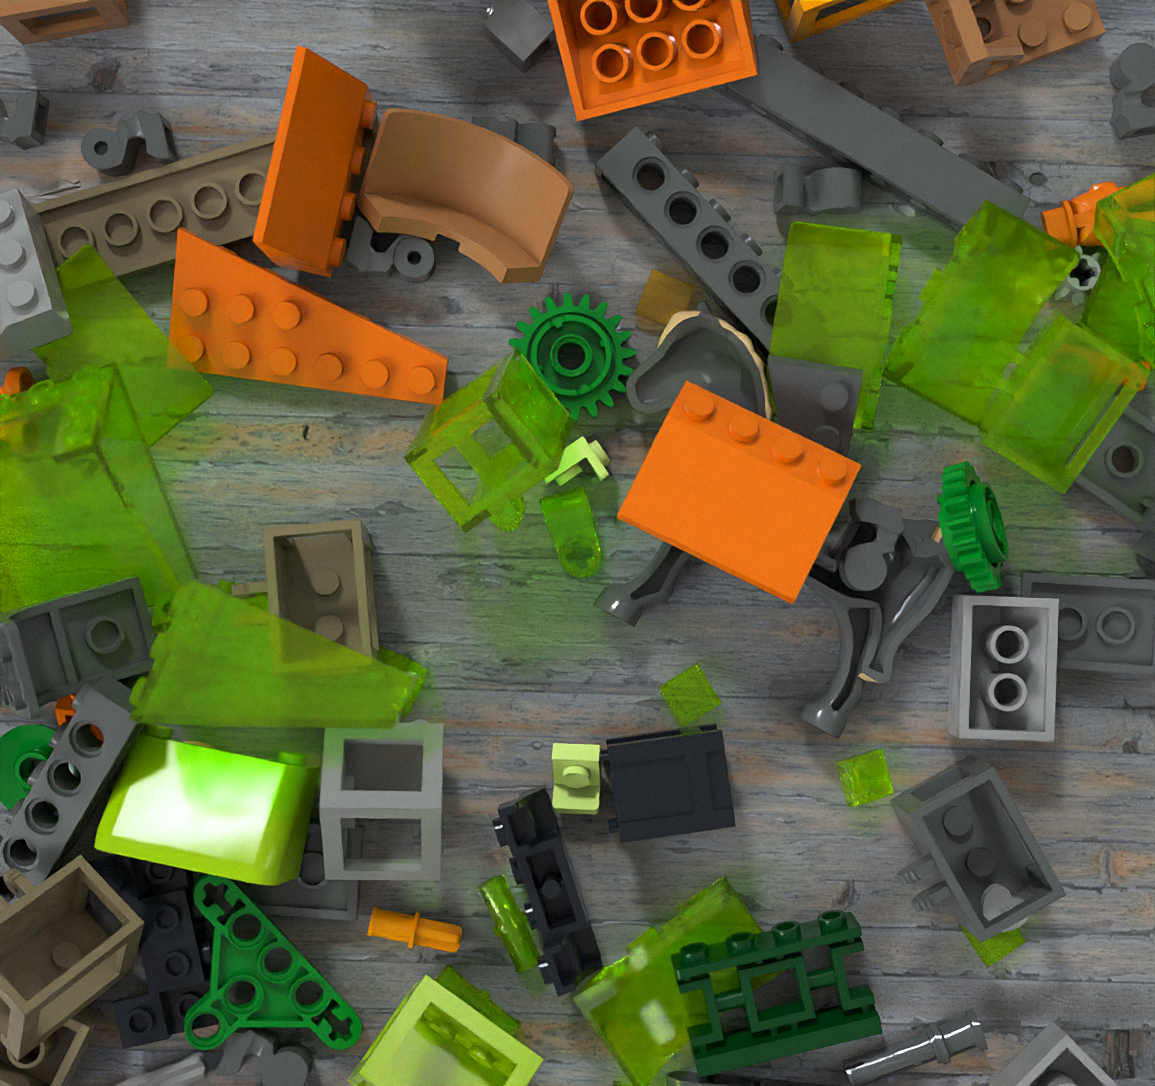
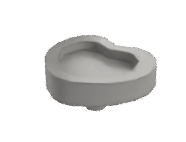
M994 883L983 892L980 900L981 915L990 921L1026 900L1020 896L1011 895L1005 886ZM1028 917L1022 919L1021 921L1015 923L1014 925L1008 927L1007 929L1001 932L1012 931L1022 926L1027 921Z

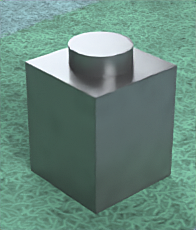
M494 0L483 15L485 19L482 23L484 36L524 74L556 41L554 26L527 0Z

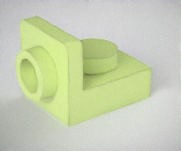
M582 436L536 469L547 485L556 480L559 486H562L583 471L578 463L586 459L600 481L609 476L605 467L611 461L597 440L588 444Z
M553 743L551 759L554 779L553 812L589 815L599 813L602 781L601 761L599 762V755H601L600 745Z

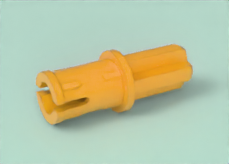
M374 906L368 927V936H377L408 943V949H413L414 945L456 953L461 944L463 931L460 925L420 917L421 912L418 911L415 912V915L379 909V907Z

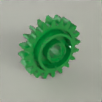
M566 292L563 297L562 307H557L555 302L548 296L545 299L546 313L542 314L538 309L531 306L529 313L534 322L529 325L526 322L517 321L516 327L524 335V338L509 339V346L520 351V355L508 358L507 364L508 366L522 369L521 372L511 378L512 384L521 385L527 383L528 387L523 391L521 399L527 401L537 396L539 400L535 411L538 414L542 413L548 405L553 406L554 421H558L566 409L570 410L573 422L578 423L580 409L583 408L595 419L597 418L596 403L601 402L609 409L614 407L612 397L609 395L610 391L623 395L626 393V387L618 378L629 377L634 371L629 366L623 365L622 361L634 358L636 350L622 348L621 345L631 338L632 333L631 331L619 333L615 331L622 320L620 314L612 316L608 320L604 318L607 309L605 301L599 304L595 310H591L589 308L590 298L588 294L582 297L578 306H574L569 292ZM569 346L579 348L585 356L584 363L574 370L565 369L558 362L559 353Z
M969 461L943 467L944 473L941 474L944 485L941 486L942 493H939L937 496V502L941 508L938 513V519L950 560L958 572L964 571L966 580H970L972 590L976 589L977 593L998 589L1003 586L1001 579H1004L1001 567L1003 566V561L1008 560L1009 551L1006 530L995 494L987 481L981 482L980 477L976 476L974 466H970Z

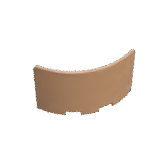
M390 108L383 114L356 206L377 233H401L435 241L437 234L461 243L458 251L482 265L501 284L536 282L541 279L573 196L574 187L564 175L541 157L493 131L436 113Z

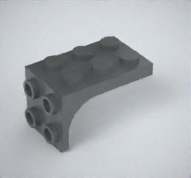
M139 576L123 578L0 613V701L3 706L9 705L10 710L29 720L41 717L39 707L59 698L78 693L86 683L94 685L107 675L115 680H120L163 667Z

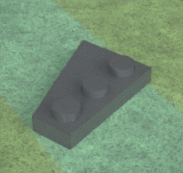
M769 355L767 362L778 424L847 458L863 370Z

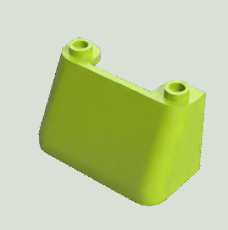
M146 724L145 731L140 732L122 763L99 823L94 847L113 854L253 884L279 885L299 878L320 766L306 764L307 756L294 752L279 751L278 759H263L181 742L182 739L173 737L174 728Z

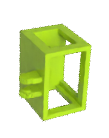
M425 975L411 986L347 1082L352 1086H527L544 1059L431 977Z

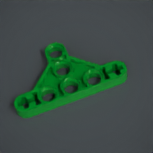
M206 873L200 874L194 882L193 896L194 903L199 911L213 924L209 991L185 1015L184 1029L188 1042L197 1049L208 1050L220 1045L239 1027L310 1028L331 1049L343 1050L353 1046L360 1038L362 1031L361 1020L354 1007L234 879ZM211 883L217 887L224 883L226 885L223 889L225 899L232 906H234L237 899H241L243 903L231 908L225 919L221 920L218 916L225 914V909L214 898L208 902L204 900L207 895L205 885ZM250 914L257 917L260 921L259 931L251 938H240L233 932V924L241 915ZM275 948L286 949L291 954L290 964L286 969L279 972L270 971L264 964L265 956ZM243 980L252 983L256 992L251 1001L240 1005L230 1000L228 992L234 983ZM308 981L318 983L322 987V994L317 1002L305 1005L297 1001L296 991L301 984ZM332 999H334V1000L336 1001V1002L330 1004V1002H331ZM328 1005L331 1012L340 1021L349 1017L347 1021L349 1031L343 1035L340 1031H336L332 1035L330 1034L333 1030L331 1023L323 1014ZM201 1014H212L218 1018L220 1025L215 1034L209 1037H200L192 1030L193 1021Z

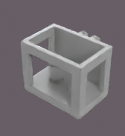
M421 718L419 720L414 719L410 723L325 722L319 806L325 880L440 881L444 723H430L426 719L421 720ZM356 818L421 819V859L346 858L348 829H355Z

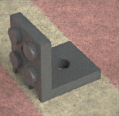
M1110 395L1099 408L1056 473L1145 534L1155 535V423L1116 396ZM1118 447H1125L1133 454L1134 464L1127 473L1117 471L1112 465V454Z

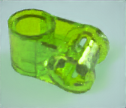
M584 485L540 498L539 502L549 535L551 539L553 538L559 562L563 569L570 575L578 578H586L595 574L601 566L602 551L594 528L596 524ZM577 544H581L585 550H593L594 556L587 559L588 567L580 569L577 563H569L568 557L575 554L574 546Z

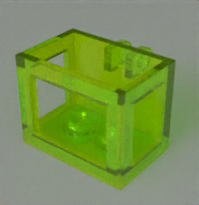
M1056 306L1025 353L1000 340L995 348L996 351L1007 361L1016 363V366L1007 378L993 367L985 365L978 372V376L999 390L976 422L981 443L1060 493L1065 494L1151 371L1135 355ZM1126 377L1128 382L1068 465L1066 460Z
M515 348L432 408L403 458L464 533H467L487 518L492 523H496V527L500 528V531L504 530L505 533L506 531L512 532V530L516 531L517 527H520L523 518L521 516H524L527 507L525 506L526 501L523 500L524 497L520 495L558 470L574 419L519 349ZM491 419H494L511 443L490 457L471 433ZM453 446L459 450L480 476V480L469 503L434 461Z

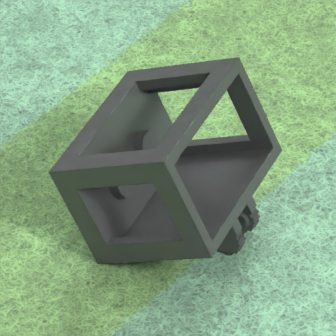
M969 755L890 800L922 857L897 873L896 876L901 885L912 884L931 873L936 882L934 886L921 891L911 900L916 911L927 910L933 905L946 900L957 921L982 943L1067 895L993 765ZM994 883L1005 886L1011 895H1015L1026 888L1036 894L990 921L981 915L980 900L983 892Z

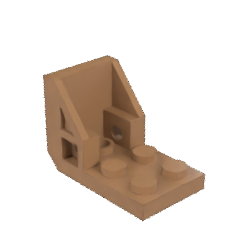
M925 0L956 87L978 83L1096 40L1106 33L1094 0Z

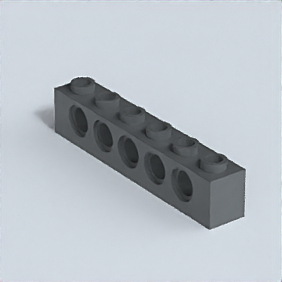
M635 126L595 163V175L732 322L750 338L752 343L767 359L769 355L800 359L829 332L823 326L826 322L823 314L809 301L802 304L791 292L794 284L789 277L778 267L771 270L759 257L763 252L758 244L746 233L739 236L728 224L731 217L727 211L714 199L707 202L696 190L699 187V183L693 174L683 165L676 168L664 156L668 150L662 141L653 132L648 131L644 134ZM645 171H654L661 176L663 185L656 190L649 191L639 185L637 178ZM678 204L687 205L692 209L695 219L686 225L677 224L670 218L669 210ZM708 238L719 239L725 245L726 254L719 259L708 258L701 250V243ZM743 271L751 273L757 280V290L752 293L738 291L733 284V276L736 273ZM772 305L783 307L789 316L788 325L782 328L771 326L766 321L765 309Z
M109 675L94 685L86 683L78 692L71 704V707L76 712L70 723L64 722L57 729L49 743V746L54 749L47 762L42 760L37 765L27 781V784L32 787L26 799L20 798L6 817L5 822L10 827L4 837L0 835V895L10 906L18 899L6 886L3 879L4 873L15 867L37 887L61 869L156 705ZM90 724L97 726L101 730L104 741L97 739L92 734ZM68 763L78 768L81 779L71 773ZM47 802L52 803L57 808L59 816L49 810ZM25 840L30 841L35 846L37 853L28 848Z

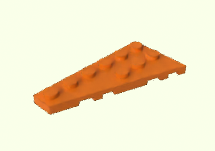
M184 227L178 228L166 368L443 405L449 357L409 337L386 329L370 321V318L339 306L331 302V299L266 267L262 268L237 256V253L223 246H217L198 237L196 233Z

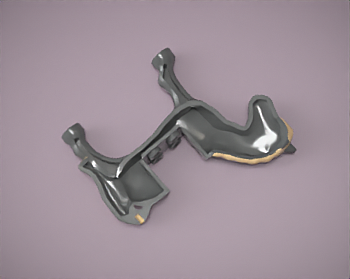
M701 300L696 311H680L672 315L659 339L657 350L630 374L626 382L629 402L639 412L653 414L672 407L687 380L770 421L772 419L773 410L770 402L769 385L765 377L764 362L755 352L750 338L746 334L737 331L728 322L714 317L706 301ZM869 497L865 499L866 501L882 504L881 502H878ZM851 518L829 557L828 554L831 548L823 543L804 584L822 597L835 614L840 636L838 665L826 693L806 703L798 718L839 739L845 729L847 717L862 700L865 681L878 683L890 681L893 675V661L898 647L910 632L931 614L955 571V567L946 550L938 521L902 518L905 530L898 538L894 552L882 555L887 565V576L878 588L871 591H854L848 588L842 582L839 573V560L843 549L868 543L872 537V530L869 526L855 524ZM914 536L921 537L924 542L922 550L918 553L917 541ZM663 541L641 574L631 582L605 587L593 605L635 627L641 617L643 607L667 601L670 598L681 570L694 556Z

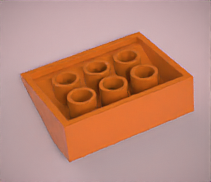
M547 0L577 122L759 75L748 0Z
M302 46L296 47L252 241L277 266L331 278L334 266L341 267L343 263L346 239L341 238L344 220L351 221L354 215L357 195L352 193L351 189L355 174L361 176L365 167L367 148L361 145L365 129L372 130L374 126L377 102L372 101V95L367 84Z
M686 380L668 412L617 514V518L793 605L843 505L861 464Z

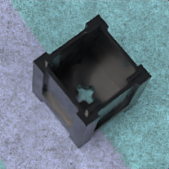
M716 723L606 738L607 749H600L599 762L609 760L617 815L616 818L608 819L609 833L619 832L621 843L736 827L723 732L721 729H717Z

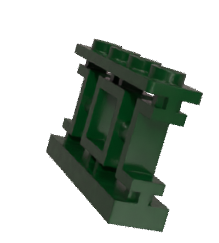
M830 910L821 913L816 920L800 924L797 921H784L774 925L770 931L758 934L738 932L728 936L724 942L711 945L701 942L692 943L682 947L680 952L670 955L680 994L702 989L709 1022L686 1028L692 1058L699 1078L883 1033L880 1016L874 1006V994L869 986L866 984L848 989L842 956L864 951L863 941L860 937L862 936L861 926L852 912L845 913L842 910ZM826 945L830 966L806 972L801 950ZM735 966L740 988L714 994L709 972ZM793 968L799 1001L757 1011L750 978ZM834 985L840 1005L815 1011L811 990ZM744 1007L749 1027L723 1033L718 1013Z

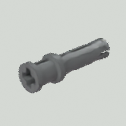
M971 1008L965 1011V1016L941 1025H938L936 1022L929 1023L928 1027H925V1033L849 1060H843V1064L851 1086H864L937 1060L938 1064L943 1063L945 1065L951 1062L952 1056L975 1048L984 1051L988 1049V1045L977 1016Z

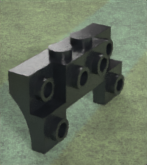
M546 785L519 793L518 799L500 804L497 810L499 817L492 819L500 847L509 845L512 854L509 862L516 884H525L530 901L523 904L531 930L539 928L542 936L544 955L537 957L543 981L545 985L554 983L557 996L576 991L577 985L583 979L603 968V960L555 812L552 809Z
M118 854L87 861L125 903H130L131 909L144 922L139 949L149 991L118 998L113 1002L122 1049L167 1040L173 1034L185 1032L184 1019L186 1013L209 991L213 940L212 938L207 939L203 921H206L207 918L194 903V878L192 870ZM89 888L92 910L106 907ZM201 1014L193 1021L192 1030L217 1025L220 1022L212 1014Z

